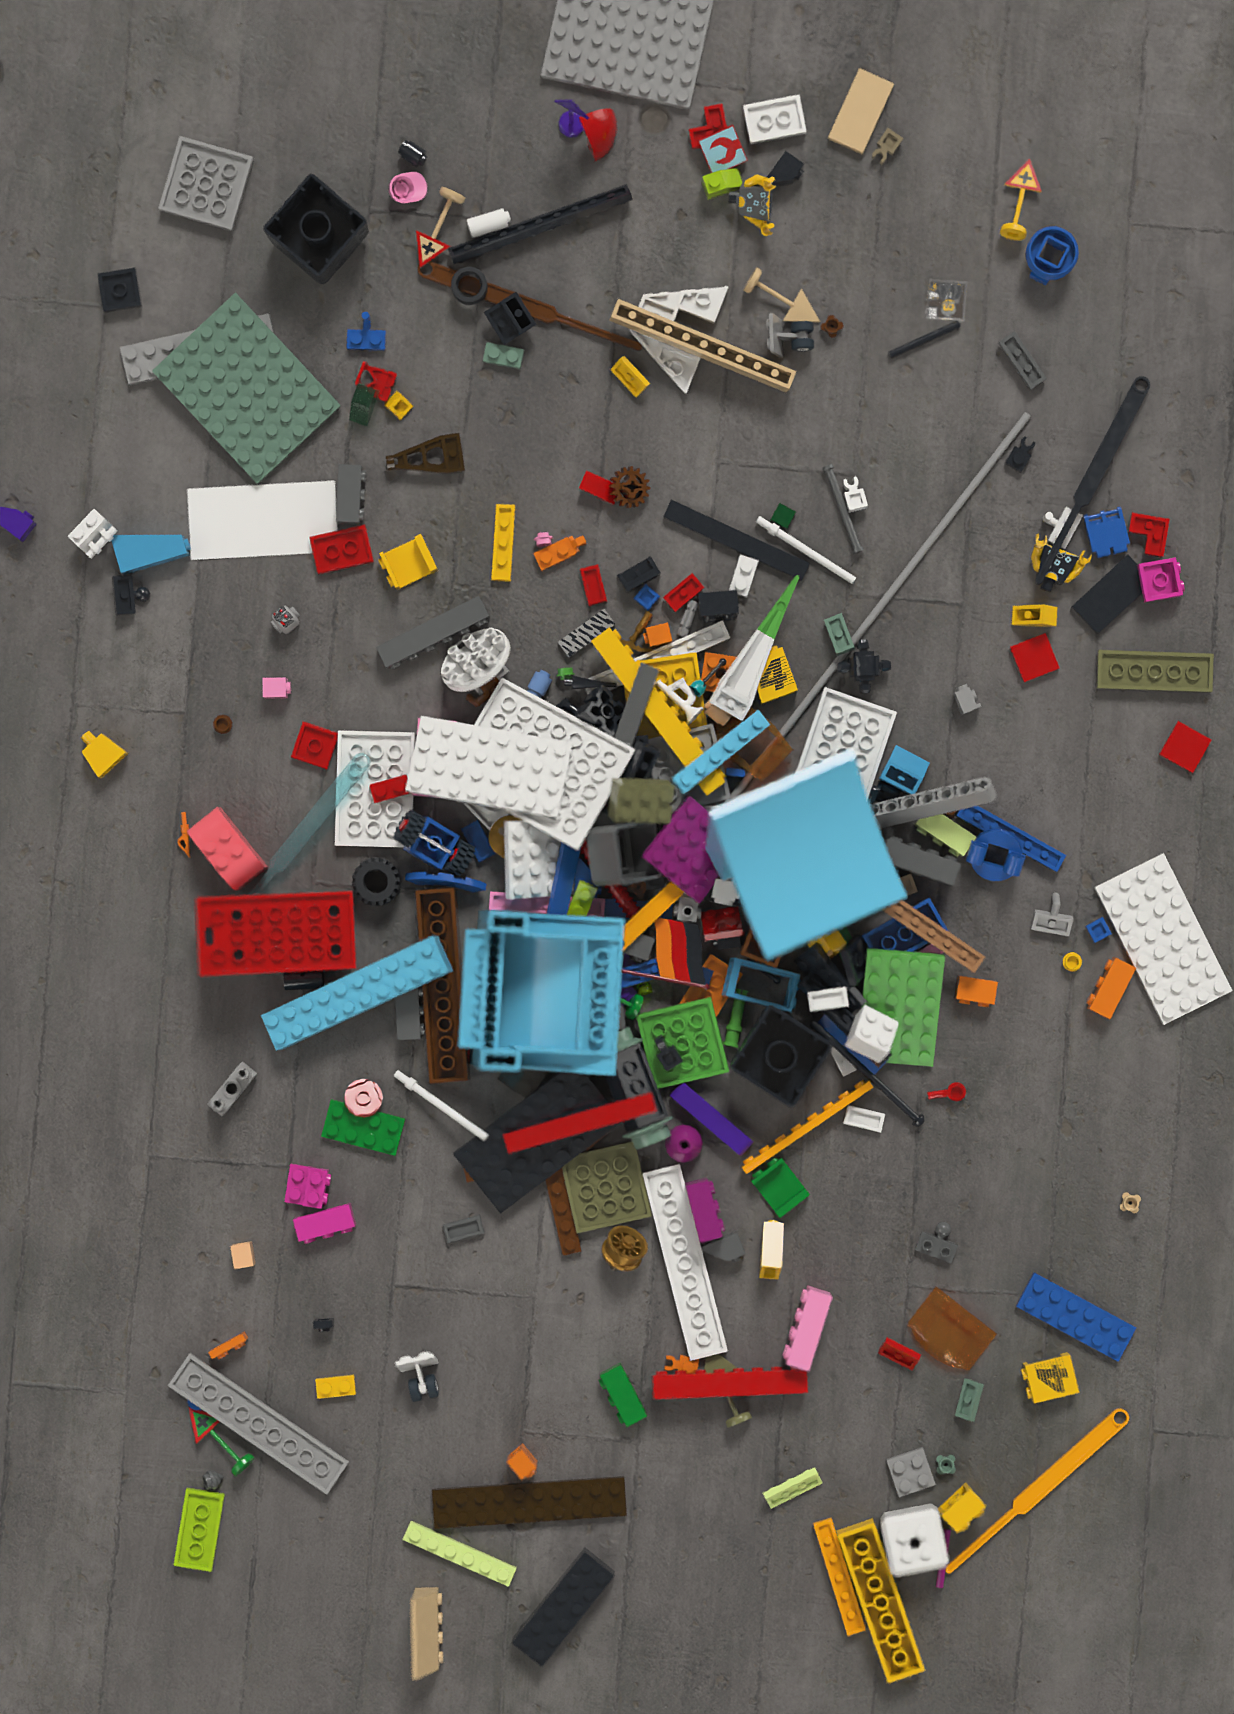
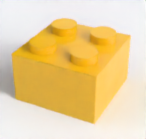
M965 1482L938 1507L941 1516L958 1533L960 1530H966L974 1517H980L984 1513L986 1506L981 1498Z

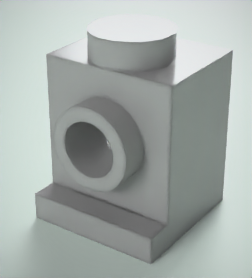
M967 684L956 688L957 692L953 696L961 715L982 707L980 703L976 704L975 701L978 700L974 690H970Z

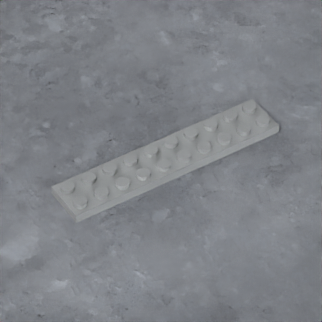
M189 1353L168 1384L177 1393L325 1494H328L349 1463L347 1459L192 1353Z

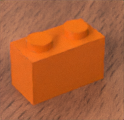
M958 976L954 998L959 999V1003L970 1005V1001L978 1002V1006L989 1008V1004H995L998 982Z
M523 1443L508 1455L507 1463L521 1480L525 1477L527 1479L536 1472L537 1459Z

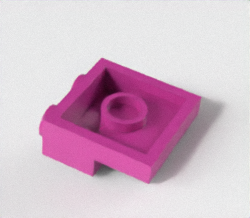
M1176 557L1137 565L1144 602L1165 600L1183 595L1184 583L1182 580L1180 581L1179 576L1181 566L1177 562Z
M290 1164L284 1202L322 1209L323 1205H327L328 1193L325 1192L326 1186H330L331 1174H328L329 1169Z

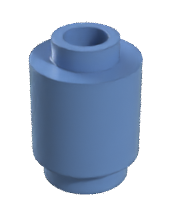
M540 670V672L535 671L527 686V691L541 698L545 695L552 682V679H550L551 675L543 670Z

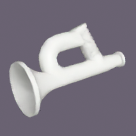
M683 677L669 686L661 682L660 679L656 682V686L685 712L687 725L691 724L702 712L703 707H691L695 702L696 695L693 689L686 684ZM680 688L687 694L688 699H681L674 691Z

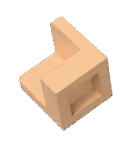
M252 1241L231 1245L235 1269L255 1265Z

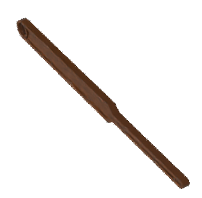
M429 261L426 264L432 266V272L429 275H423L420 271V265H418V273L422 278L451 288V280L457 272L456 270ZM469 275L462 277L458 283L459 291L471 296L478 294L481 288L478 278ZM487 282V293L483 300L497 304L514 292ZM518 293L534 319L548 324L557 321L636 351L642 349V344L559 314L554 306Z

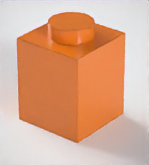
M668 622L647 627L645 629L646 633H643L645 644H649L650 648L672 643Z

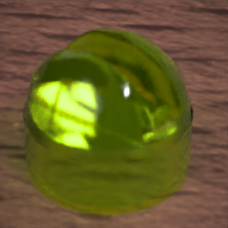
M648 981L638 984L637 993L641 996L653 993L651 984Z

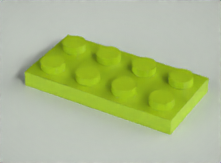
M186 1488L173 1566L212 1572L225 1497L224 1493Z

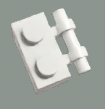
M93 509L68 537L92 559L102 551L101 548L108 541L111 542L117 530L100 513Z

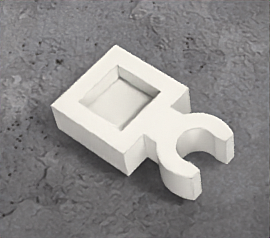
M857 477L853 478V485H849L847 479H844L843 483L844 488L848 491L844 493V498L849 513L868 508L863 488L857 489Z

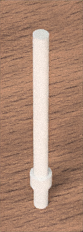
M761 516L757 519L756 523L767 529L768 533L772 536H778L849 583L853 584L856 577L779 529L780 526L777 524H771Z
M399 1070L396 1071L394 1077L404 1083L407 1089L418 1093L483 1141L488 1138L489 1135L418 1085L415 1079L407 1077Z

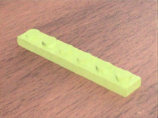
M413 1521L410 1522L403 1537L404 1541L508 1587L517 1568Z

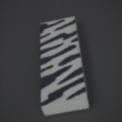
M603 609L558 643L570 658L606 629L612 628L616 624L606 610Z

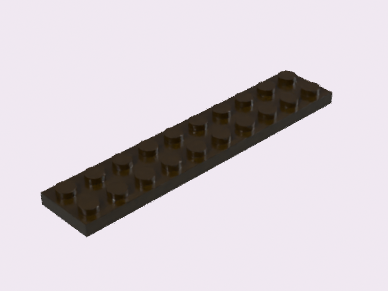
M624 1476L432 1489L434 1529L627 1516Z

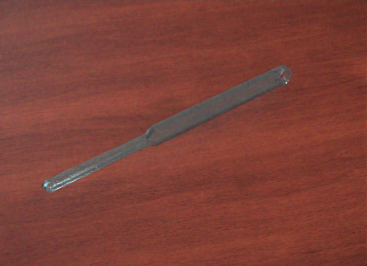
M358 753L352 758L270 859V869L248 895H259L277 872H283L287 869L369 768L371 760L368 755ZM359 756L367 758V765L363 768H359L356 765V759Z

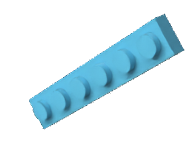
M757 710L671 779L682 794L686 793L765 730L770 723Z

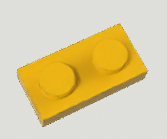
M625 356L621 357L610 369L635 397H638L650 384Z
M354 1374L315 1379L317 1399L356 1395Z

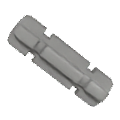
M693 600L688 601L687 610H685L677 635L681 637L688 635V628H690L695 615L694 611L698 607L697 602Z

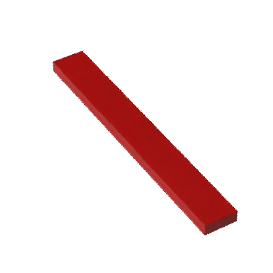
M652 1092L509 1132L503 1134L508 1153H512L657 1111Z

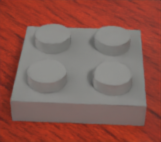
M923 1447L886 1459L899 1497L935 1485Z

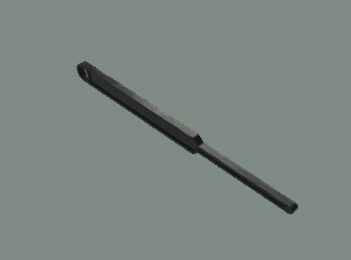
M1139 376L1131 385L1073 496L1075 505L1035 579L1037 585L1043 582L1081 507L1089 505L1150 388L1148 378ZM1143 380L1147 384V389L1140 391L1136 388L1135 383Z

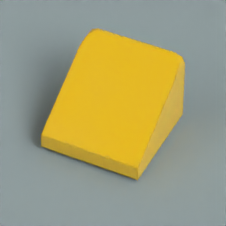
M397 391L384 404L400 420L413 407Z

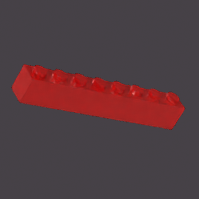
M790 1366V1370H783L782 1367H771V1371H763V1367L752 1368L750 1372H744V1368H734L733 1372H725V1369H713L714 1373H706V1370H694V1374H687V1370L675 1371L674 1375H667V1371H657L656 1375L651 1376L652 1400L808 1393L807 1371L794 1366Z

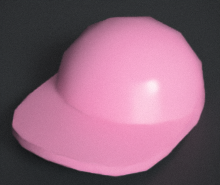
M417 172L403 173L395 176L390 181L388 192L390 197L398 203L415 202L424 198L427 192V184L424 177Z

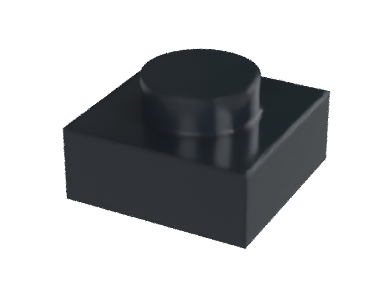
M334 1318L314 1319L313 1329H318V1332H328L330 1328L335 1326Z

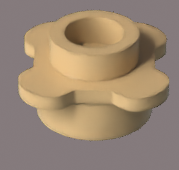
M1128 1192L1123 1193L1120 1209L1137 1213L1141 1197L1139 1195H1130Z

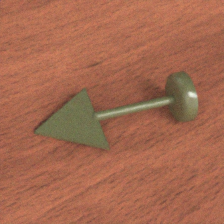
M720 1354L706 1357L704 1370H706V1373H714L713 1369H725V1372H730L737 1368ZM727 1397L734 1417L726 1420L727 1428L752 1418L750 1412L738 1414L732 1397Z

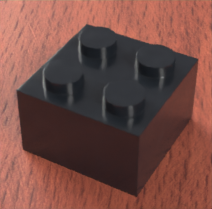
M737 590L698 593L699 620H704V623H713L716 619L723 618V621H733L735 617H738Z

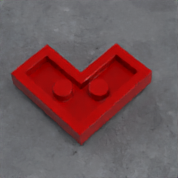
M723 104L704 107L707 126L689 129L692 150L701 148L698 139L727 127Z
M1131 513L1128 532L1146 535L1145 555L1164 557L1170 519Z

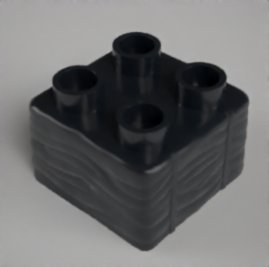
M309 174L302 181L293 194L263 227L271 243L319 284H326L369 233L366 219L314 174Z
M769 1005L762 1011L743 1040L740 1048L732 1058L730 1067L738 1075L755 1084L788 1107L793 1108L799 1102L833 1046L828 1040L780 1009Z

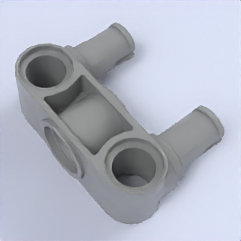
M242 1061L207 1105L223 1117L255 1078L257 1072ZM232 1083L237 1086V1092L233 1095L227 1091L228 1085Z

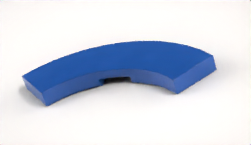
M427 872L406 873L405 876L406 881L416 885H442L463 889L472 893L486 891L487 885L475 879L454 877L453 874L447 873L435 875L427 874Z

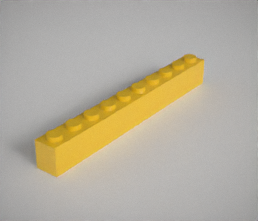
M609 627L591 642L630 693L641 662L639 660L634 661L631 657L634 654L627 644L623 646L619 641L622 639L616 629L612 631ZM654 687L645 714L683 765L687 767L704 753L701 750L703 745L697 737L693 739L689 734L691 729L685 721L681 723L677 718L680 714L675 707L672 706L670 708L666 703L668 698L661 690L658 693ZM719 767L699 781L698 785L708 796L726 783L724 780L726 775Z

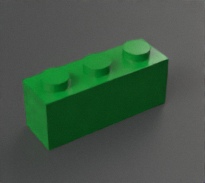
M621 1362L600 1373L599 1383L603 1390L607 1388L610 1394L607 1398L611 1406H616L619 1411L616 1415L621 1424L625 1423L626 1427L647 1417V1412Z

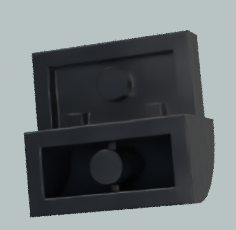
M514 292L483 312L503 345L537 325L517 292Z

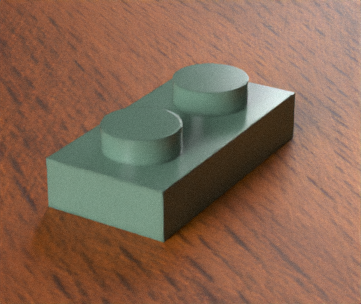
M486 342L483 362L521 369L524 349Z
M842 613L825 619L824 622L837 656L855 650Z
M964 1378L955 1416L968 1421H975L984 1384Z

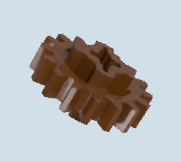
M629 466L627 469L623 467L621 472H614L616 477L610 478L613 484L609 485V488H613V491L609 494L615 495L613 501H620V507L625 504L626 508H631L632 505L633 507H638L639 503L645 502L643 497H649L646 490H650L651 487L646 486V483L650 480L644 479L646 473L640 474V468L633 470V466ZM623 476H625V477H624V481H622L621 483H619L620 480H621V478H622ZM629 485L634 487L635 489L630 490V488L624 486Z

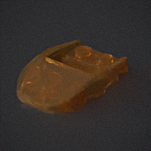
M750 707L743 721L755 713L756 710ZM732 716L723 726L715 722L714 730L717 742L743 721ZM766 717L765 719L770 723L767 729L777 739L751 766L738 753L733 754L729 758L733 763L744 769L745 772L751 773L758 778L761 783L793 751V748Z

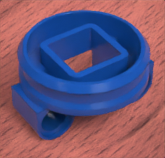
M1050 226L1038 230L1031 237L1025 252L1026 262L1031 270L1030 278L1046 286L1049 280L1063 278L1071 272L1078 260L1079 250L1077 242L1070 232L1060 227ZM1045 243L1062 252L1065 249L1058 265L1039 257Z
M993 828L983 831L975 840H971L966 861L971 863L975 872L982 878L990 881H1002L1011 876H1020L1026 855L1022 854L1021 844L1012 833L1004 829ZM988 844L1009 849L1003 866L984 860Z

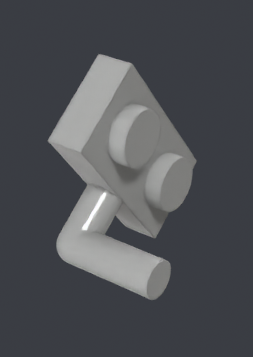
M1055 892L1052 894L1053 905L1051 912L1035 909L1031 930L1069 936L1073 916L1058 914L1061 903L1059 894Z

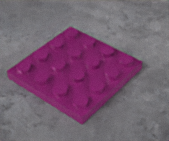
M686 795L672 814L670 823L664 825L641 857L696 903L700 904L715 884V879H718L720 875L705 849L710 812L691 796Z

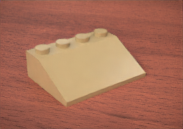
M438 1587L415 1588L411 1600L413 1679H419L439 1670L440 1663H443V1651H440L439 1644H443V1632H439V1624L443 1623L442 1612L439 1613V1605H442V1593H438Z

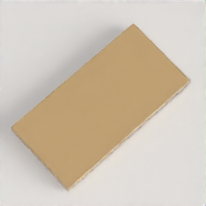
M859 68L828 139L863 154L894 83Z

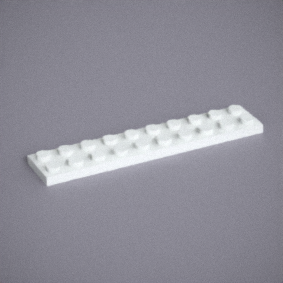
M680 1163L644 1172L642 1174L690 1361L727 1352Z

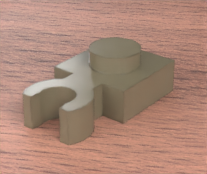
M887 128L877 142V146L880 149H876L873 152L872 158L874 159L876 155L880 154L882 156L880 164L882 165L886 161L887 153L892 156L904 138Z

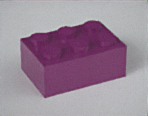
M707 1177L686 1182L685 1186L700 1243L723 1237L722 1232L725 1231L722 1218L718 1219L717 1213H720L717 1199L713 1200L712 1194H716L713 1182L708 1181Z

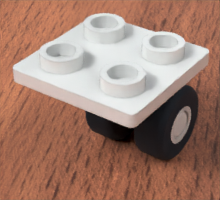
M430 1352L418 1354L419 1357L411 1358V1356L402 1357L399 1359L400 1361L395 1362L396 1367L401 1372L413 1369L417 1371L419 1381L417 1378L408 1380L409 1392L413 1402L421 1401L422 1394L428 1393L429 1398L439 1396L435 1375H426L424 1381L422 1367L438 1364V1359L434 1354H430Z

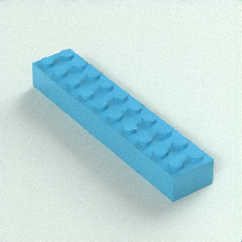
M432 936L261 1015L276 1051L283 1050L451 973L453 969L439 937Z

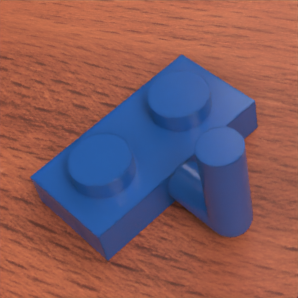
M366 311L363 312V330L347 329V350L385 351L386 331L371 330L370 315Z

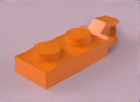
M583 535L576 539L573 536L566 537L533 554L541 571H544L575 556L576 553L580 552L578 547L586 544V540Z

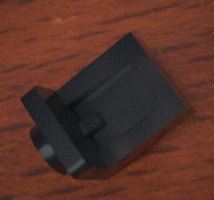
M881 780L878 786L874 785L869 795L872 798L869 803L873 804L875 800L882 802L898 798L901 790Z

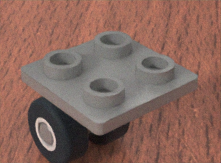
M773 313L769 314V319L766 321L767 330L770 333V338L767 339V347L771 353L779 358H783V341L792 340L791 349L793 351H810L814 349V340L808 338V334L814 331L813 322H793L790 325L791 333H783L782 319Z

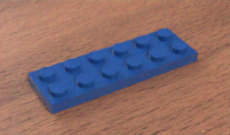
M1034 1272L1016 1304V1307L1118 1362L1136 1330L1135 1326Z

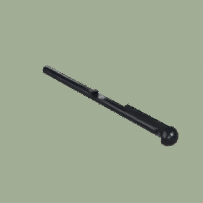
M816 1020L811 1021L809 1025L823 1038L828 1040L842 1056L913 1120V1126L918 1127L924 1123L925 1118L923 1114L918 1115Z

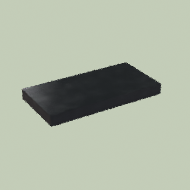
M1126 555L1071 606L1096 634H1099L1142 594L1137 568L1138 564L1129 555Z

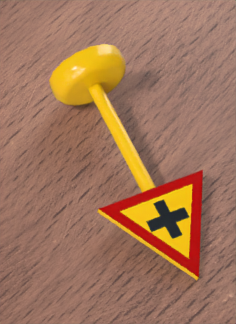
M1030 159L1004 184L1005 186L1020 188L1013 223L1003 224L1000 228V234L1007 239L1023 240L1026 238V229L1018 224L1025 190L1042 193Z

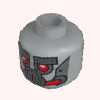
M282 606L272 614L271 624L279 633L288 634L299 625L297 617L300 615L294 607Z

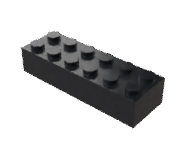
M584 1547L513 1636L512 1644L543 1667L614 1578L615 1571Z

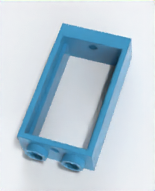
M730 958L721 995L765 1007L772 1005L781 1011L792 1012L797 1002L795 995L799 988L796 985L801 981L799 979L800 974L739 958ZM744 966L790 978L784 1004L779 1005L734 993L740 967Z

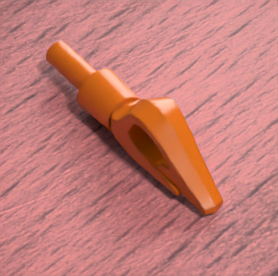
M181 812L182 825L180 827L182 835L178 838L177 844L191 858L189 834L187 832L189 824H187L186 812ZM182 840L185 841V848H183V846L181 845Z

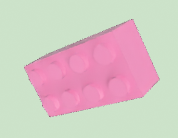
M807 1286L806 1290H802L800 1296L802 1305L801 1308L797 1307L794 1316L796 1324L795 1327L791 1326L788 1335L790 1343L789 1345L786 1344L783 1350V1356L787 1365L809 1371L832 1299L830 1292Z

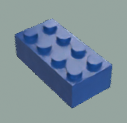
M926 898L912 906L948 931L930 898ZM894 918L862 935L865 945L870 949L913 952L929 943Z

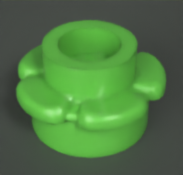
M573 667L559 668L556 676H560V680H565V678L572 679V675H575V673H573Z

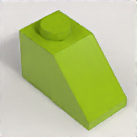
M738 168L719 170L702 176V185L708 200L740 189L743 183Z

